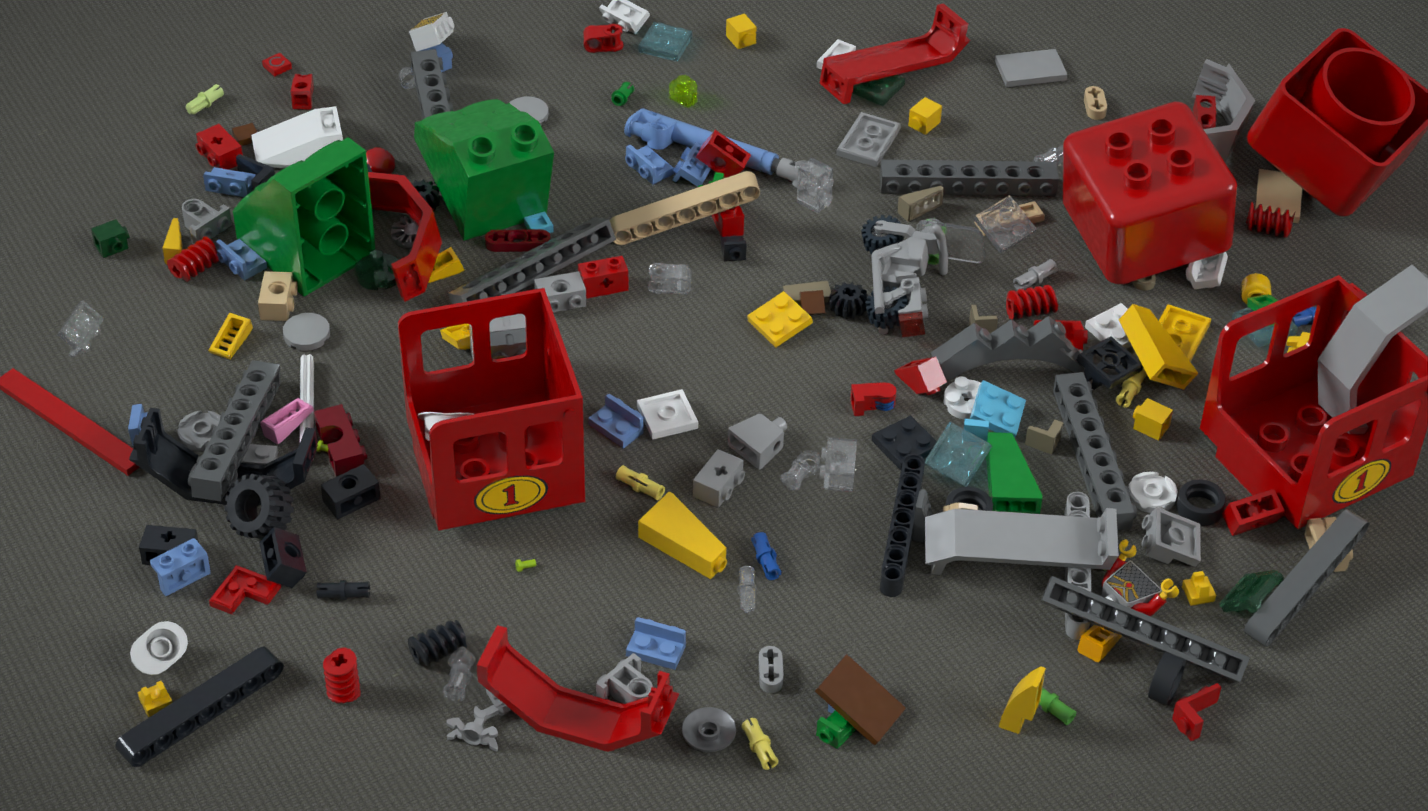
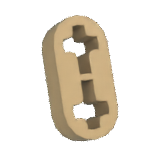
M1096 86L1086 88L1084 104L1088 117L1094 120L1105 118L1107 103L1104 91Z

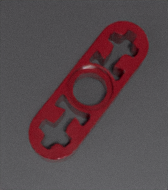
M543 229L491 230L485 235V246L491 252H528L551 240V236L548 231ZM514 239L524 240L519 243L513 242Z

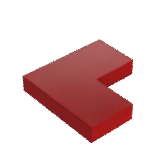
M236 565L210 598L209 604L211 607L229 614L235 612L245 597L268 605L280 590L281 584L269 581L262 574Z

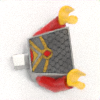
M1126 539L1122 540L1119 544L1121 554L1111 569L1106 571L1102 580L1103 589L1101 596L1151 617L1167 602V597H1177L1179 589L1177 586L1172 587L1174 582L1171 579H1165L1160 588L1131 560L1126 562L1125 560L1135 556L1137 551L1135 545L1129 551H1124L1129 542Z

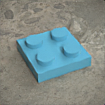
M983 380L979 385L970 419L989 421L988 429L996 433H1012L1015 438L1026 400Z

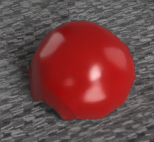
M375 147L366 152L367 164L370 165L372 172L391 174L395 169V159L387 150Z

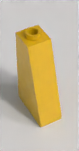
M1132 304L1119 319V322L1149 379L1185 389L1198 375L1197 370L1151 310Z
M668 492L638 521V538L705 577L712 579L718 572L720 573L724 570L727 564L726 547L673 493Z

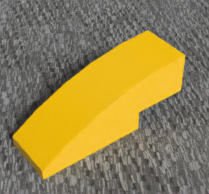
M1040 666L1031 671L1017 684L1001 716L999 728L1019 734L1025 719L1032 721L1041 699L1045 667Z

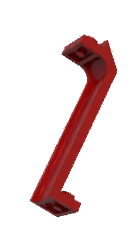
M944 3L939 4L936 7L933 25L925 35L826 57L823 61L819 83L842 104H848L851 101L855 84L951 62L971 41L966 37L968 23Z

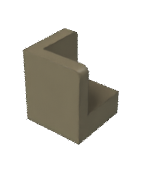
M971 305L969 326L976 323L982 329L985 328L989 333H992L997 329L998 318L997 316L979 317L976 305Z
M1054 420L1048 431L1029 426L1025 445L1052 455L1061 440L1064 423Z

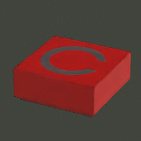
M281 53L262 60L263 67L274 77L292 69L291 62Z

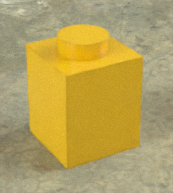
M745 13L726 19V36L737 49L756 44L757 27Z
M924 97L910 109L908 126L926 135L941 122L942 105Z
M1147 398L1141 406L1138 405L1134 410L1132 416L1135 419L1133 429L1159 441L1170 427L1173 410Z

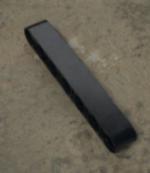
M917 454L907 455L902 463L881 569L880 591L888 597H896L903 590L912 543L915 507L919 491L922 489L925 460Z
M265 646L254 650L124 733L115 744L116 750L132 767L142 766L275 680L282 673L284 664Z

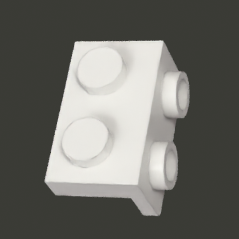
M612 0L608 7L604 5L599 7L603 14L602 18L606 22L618 24L622 27L623 31H630L634 34L639 31L650 16L647 10L628 0Z
M1223 252L1189 263V267L1186 268V277L1188 281H1191L1194 289L1220 286L1228 258L1227 253Z

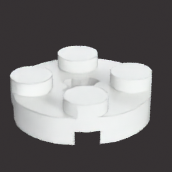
M966 377L956 378L955 382L951 383L944 392L943 402L948 407V412L959 419H970L981 383L969 380Z

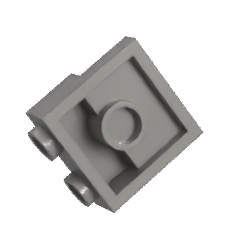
M1158 507L1150 515L1144 517L1142 528L1146 530V534L1142 540V547L1146 548V556L1169 564L1172 559L1194 567L1200 563L1199 523Z

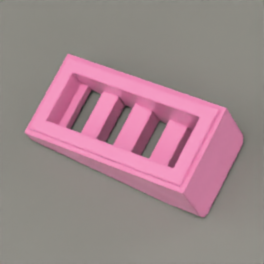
M299 398L290 402L260 422L264 436L278 445L314 411L313 406Z

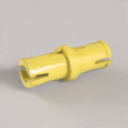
M1144 368L1140 373L1123 382L1122 390L1116 398L1118 405L1121 406L1122 402L1126 400L1123 407H1129L1134 396L1140 392L1141 383L1147 376Z
M624 465L616 473L617 480L630 485L634 491L638 493L641 491L655 500H660L665 492L663 485L648 479L646 474H639ZM633 479L640 481L641 483L647 485V487L634 481Z
M750 718L752 726L748 719L745 720L741 727L750 741L749 747L751 751L756 752L763 769H770L767 764L768 762L774 768L778 764V759L770 747L769 737L764 735L756 718Z

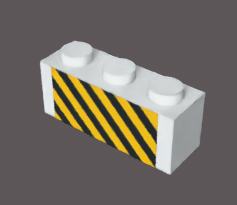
M447 12L421 20L409 31L415 50L420 51L440 45L454 32V23L452 18L448 17Z

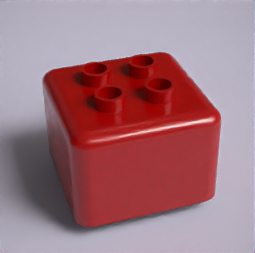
M1339 28L1281 81L1250 128L1247 140L1256 152L1332 213L1346 217L1353 214L1406 160L1428 130V89L1350 29Z
M1170 102L1073 132L1065 138L1063 143V204L1103 275L1111 283H1129L1226 252L1231 248L1233 243L1237 182L1194 113L1185 103Z

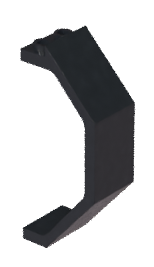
M150 408L147 416L143 417L141 421L139 435L134 437L133 450L129 460L186 500L227 505L225 498L226 495L230 494L228 491L222 501L192 497L188 478L192 467L197 463L199 455L168 435L163 428L160 409ZM306 427L298 449L265 465L241 463L237 469V479H242V476L251 474L274 476L278 480H283L286 483L285 487L290 489L304 483L318 446L316 428ZM259 499L257 507L261 505V499Z

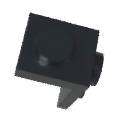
M241 154L236 156L239 172L256 174L251 180L253 191L258 185L267 182L275 175L274 168Z

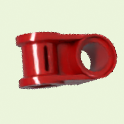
M618 24L591 25L586 27L583 32L585 50L590 53L620 51L624 46L621 40L622 27Z

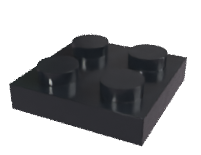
M911 415L872 434V442L900 470L903 459L907 455L917 454L924 459L940 449V444Z

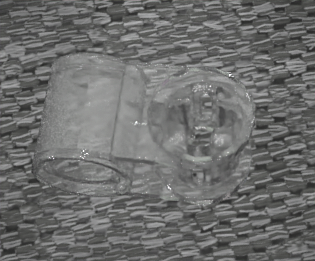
M655 263L649 267L651 278L648 282V289L656 294L671 293L683 295L691 291L692 271L689 266L684 264Z

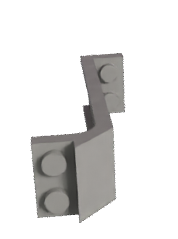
M1106 508L1102 516L1098 518L952 509L925 517V564L931 565V574L941 575L947 563L958 560L1110 570L1118 558L1116 509Z

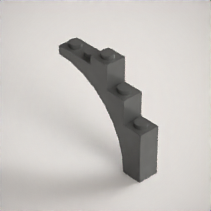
M1050 316L1028 330L1023 325H1018L1012 319L992 333L973 323L931 352L932 357L936 356L943 374L948 380L980 365L1012 359L1050 362L1068 368L1074 373H1084L1085 370L1076 361L1078 354L1083 351L1075 348L1065 337L1066 329L1059 321L1056 322Z

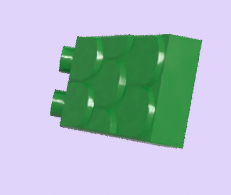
M493 99L477 102L457 111L438 113L415 122L414 139L463 241L485 235L491 230H502L524 223V217L544 211L547 214L554 151L539 121L531 115L519 111L510 103L505 104L501 100Z
M349 137L342 141L336 140L310 155L305 161H298L281 170L267 182L258 185L233 210L237 240H242L266 261L267 267L273 272H292L293 282H297V292L303 297L376 255L366 150Z

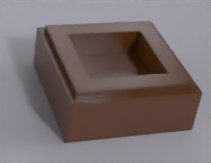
M253 123L232 128V134L241 146L253 143L252 134L257 133Z
M823 290L799 293L800 306L809 315L825 314Z

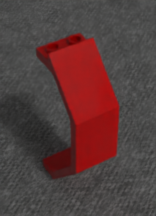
M368 172L372 209L406 213L419 227L410 254L391 264L401 298L406 302L426 291L442 244L434 212L405 175Z
M499 625L495 628L477 663L478 682L537 732L606 752L661 735L680 694L672 691L673 686L669 685L670 674L659 671L657 675V688L652 687L648 697L626 704L562 687L516 651L508 642L507 628Z

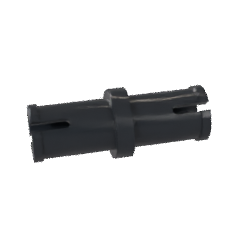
M340 580V583L318 582L317 588L319 590H316L318 599L340 598V600H347V598L352 597L370 598L371 593L368 592V590H371L369 581L347 582V580Z

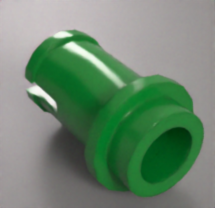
M624 82L618 90L612 93L611 100L613 104L623 106L627 103V98L634 92L633 85L627 89L631 84L630 82Z

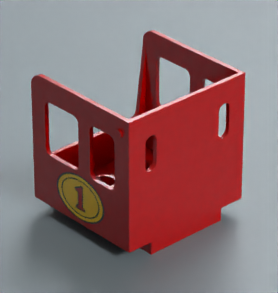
M1340 275L1232 320L1222 329L1200 424V430L1217 446L1215 457L1252 495L1275 489L1285 510L1280 518L1285 516L1297 529L1306 526L1309 519L1328 516L1413 476L1428 428V356L1402 332L1397 333L1390 339L1357 389L1356 408L1332 418L1318 404V358L1346 318L1347 311L1350 312L1354 304L1364 298ZM1317 305L1308 342L1302 347L1284 354L1292 318L1297 313ZM1274 324L1266 360L1258 366L1230 377L1236 345L1239 339ZM1414 372L1419 379L1410 383ZM1363 424L1369 426L1365 434L1348 433V431Z
M545 288L411 311L401 316L398 321L406 418L432 518L436 521L438 531L585 502L583 397ZM516 314L525 315V353L501 359L491 358L490 322L495 318ZM470 324L472 327L473 361L468 365L430 372L425 371L423 368L421 344L422 333L433 329ZM423 412L473 414L435 423L429 431L430 441L425 439L424 421L418 418V414Z

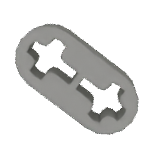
M766 646L759 651V685L767 693H776L783 686L782 652L775 646ZM767 657H772L773 664H768ZM769 675H773L774 682L769 681Z

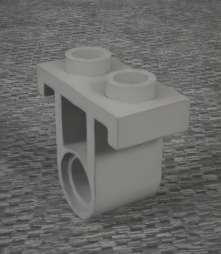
M199 199L185 201L182 204L185 227L190 230L192 244L202 240L204 236L212 239L232 225L230 208L223 204L220 206L221 210L216 211Z
M633 653L627 659L621 660L608 674L602 675L596 683V697L608 700L610 695L622 704L648 697L653 685L647 677L641 674V658Z

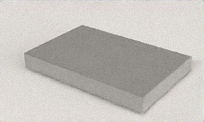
M1056 49L995 56V63L1006 87L1067 80L1068 74Z
M861 112L837 148L836 155L877 167L899 133L901 124Z

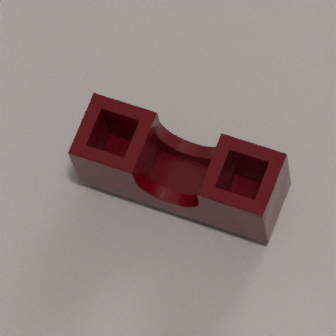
M340 404L314 411L316 430L320 440L328 446L329 461L335 476L338 477L351 469L363 465L364 460L367 459V453L364 445H359L360 437L357 429H352L353 421L351 414L345 412L343 405Z

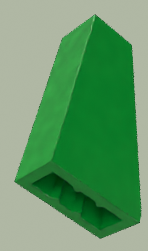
M988 432L986 462L989 496L993 502L992 511L1040 514L1042 493L1013 434Z

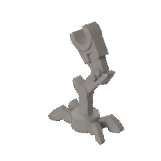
M486 689V693L494 705L484 710H480L477 706L474 707L475 720L464 725L459 717L447 719V726L452 729L457 728L447 735V740H454L457 737L463 739L468 744L489 745L491 750L498 751V745L495 737L498 736L497 729L494 726L484 729L483 725L487 719L497 714L503 716L511 711V709Z

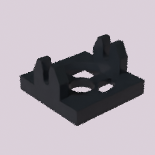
M1112 336L1078 354L1076 359L1085 368L1084 375L1086 381L1090 382L1093 379V390L1102 386V384L1111 389L1143 370L1141 362ZM1095 354L1099 355L1102 358L1101 362L1098 364H1095L1093 362V356ZM1112 357L1113 364L1106 362L1105 358ZM1106 368L1114 369L1119 374L1108 375L1103 370Z

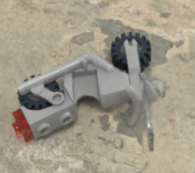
M881 215L879 219L875 216L873 221L867 220V224L862 226L861 233L865 250L867 252L870 251V254H872L873 291L871 292L872 296L868 295L866 301L870 323L874 324L882 335L888 333V326L890 329L894 328V324L897 327L900 326L902 337L925 335L924 318H928L927 304H923V302L927 301L926 288H921L917 275L923 276L925 274L929 254L939 257V274L942 276L948 272V259L982 263L986 256L982 232L974 227L942 223L935 218L919 221L916 227L917 231L911 225L901 224L897 218L892 219L890 215L885 218V215Z

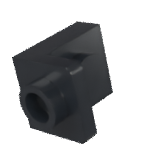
M743 235L721 237L720 244L724 262L746 260L747 244Z

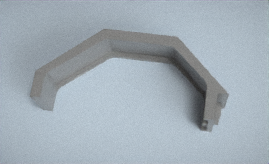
M1206 59L1192 97L1196 98V95L1215 96L1216 108L1220 111L1228 126L1204 129V131L1226 163L1244 132L1255 99L1230 64L1225 67Z
M1410 265L1354 304L1318 358V404L1332 418L1357 407V389L1390 339L1428 312L1427 274L1420 272L1415 266ZM1363 424L1348 431V433L1365 434L1369 426Z

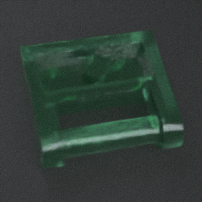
M1277 570L1245 574L1222 599L1219 605L1223 612H1240L1247 609L1249 612L1255 613L1261 607V602L1274 587L1280 585L1284 577Z

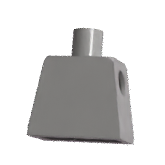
M757 414L728 428V446L760 470L783 448V431L787 429V423L781 417L770 421L763 414Z

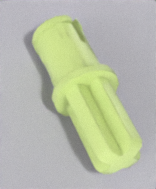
M215 84L207 91L200 92L198 97L186 104L187 112L189 114H196L205 107L209 108L215 100L224 95L223 89Z

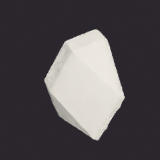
M336 106L314 109L252 134L256 161L274 168H286L298 161H305L306 158L336 140H343Z

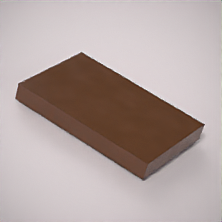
M847 654L815 690L821 698L874 746L906 709L905 706Z

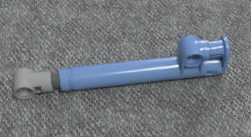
M644 108L628 118L624 129L626 136L631 137L635 135L641 137L643 141L647 142V146L657 150L665 149L673 142L691 148L695 142L702 145L713 133ZM727 137L751 154L746 167L769 175L775 172L778 177L792 181L793 186L800 189L811 188L815 169L813 163L804 160L795 162L787 158L779 159L778 154Z

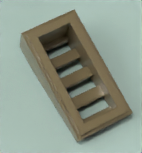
M937 186L900 196L898 198V214L909 222L941 206L944 188Z

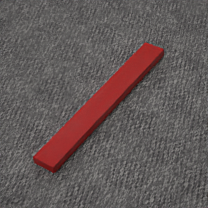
M14 368L0 377V390L127 476L139 468V466L129 460L133 450L132 447Z

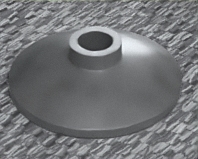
M704 707L694 710L685 718L682 725V733L685 741L694 749L703 752H716L732 743L736 735V725L733 718L727 712L714 707Z

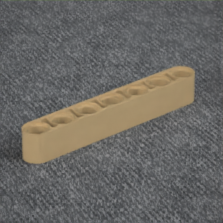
M749 171L742 172L614 216L610 220L616 238L613 242L617 245H625L751 202L760 195L756 176Z

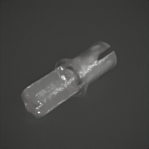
M743 566L739 569L740 584L737 587V592L740 595V608L744 610V613L755 610L757 586L754 578L755 570L751 566Z

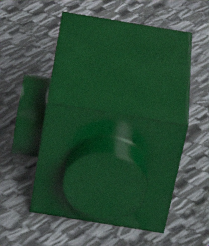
M117 219L91 228L94 246L103 258L129 249L127 239L130 236L125 226L122 227Z

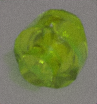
M680 75L669 84V98L686 107H691L697 102L698 85L689 76Z

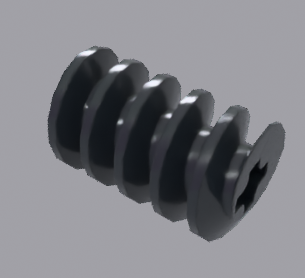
M451 620L447 621L445 626L442 624L437 625L436 631L431 628L427 630L426 634L423 632L418 633L417 639L414 636L408 638L410 653L418 665L419 661L422 660L428 666L430 656L435 662H438V653L440 652L447 658L449 648L454 654L458 653L457 645H460L463 650L467 649L465 633L457 620H455V623Z

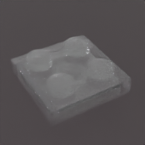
M1010 195L977 214L974 218V221L1000 254L1033 235L1037 230Z

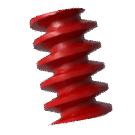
M1251 202L1246 223H1248L1250 231L1257 225L1258 232H1261L1266 227V234H1270L1275 229V236H1279L1281 231H1283L1284 238H1287L1291 233L1295 212L1292 217H1290L1288 209L1285 210L1283 215H1281L1280 208H1277L1272 213L1271 206H1268L1263 211L1262 204H1259L1254 209V203Z
M204 236L202 240H198L195 244L190 245L188 249H184L181 253L168 259L167 266L174 277L188 282L190 276L196 277L197 271L200 273L204 272V267L210 268L212 263H218L219 258L212 240Z
M1044 285L1043 288L1037 286L1034 289L1031 287L1026 290L1018 289L1017 292L1012 290L1007 293L1006 310L1009 318L1012 320L1014 319V313L1017 314L1018 318H1022L1023 311H1025L1027 317H1031L1032 310H1034L1036 316L1040 315V308L1043 309L1044 314L1049 313V307H1051L1053 313L1058 311L1057 298L1050 285Z
M346 647L336 649L323 661L327 696L336 703L355 701L360 697L361 693L356 662L357 657L351 649Z

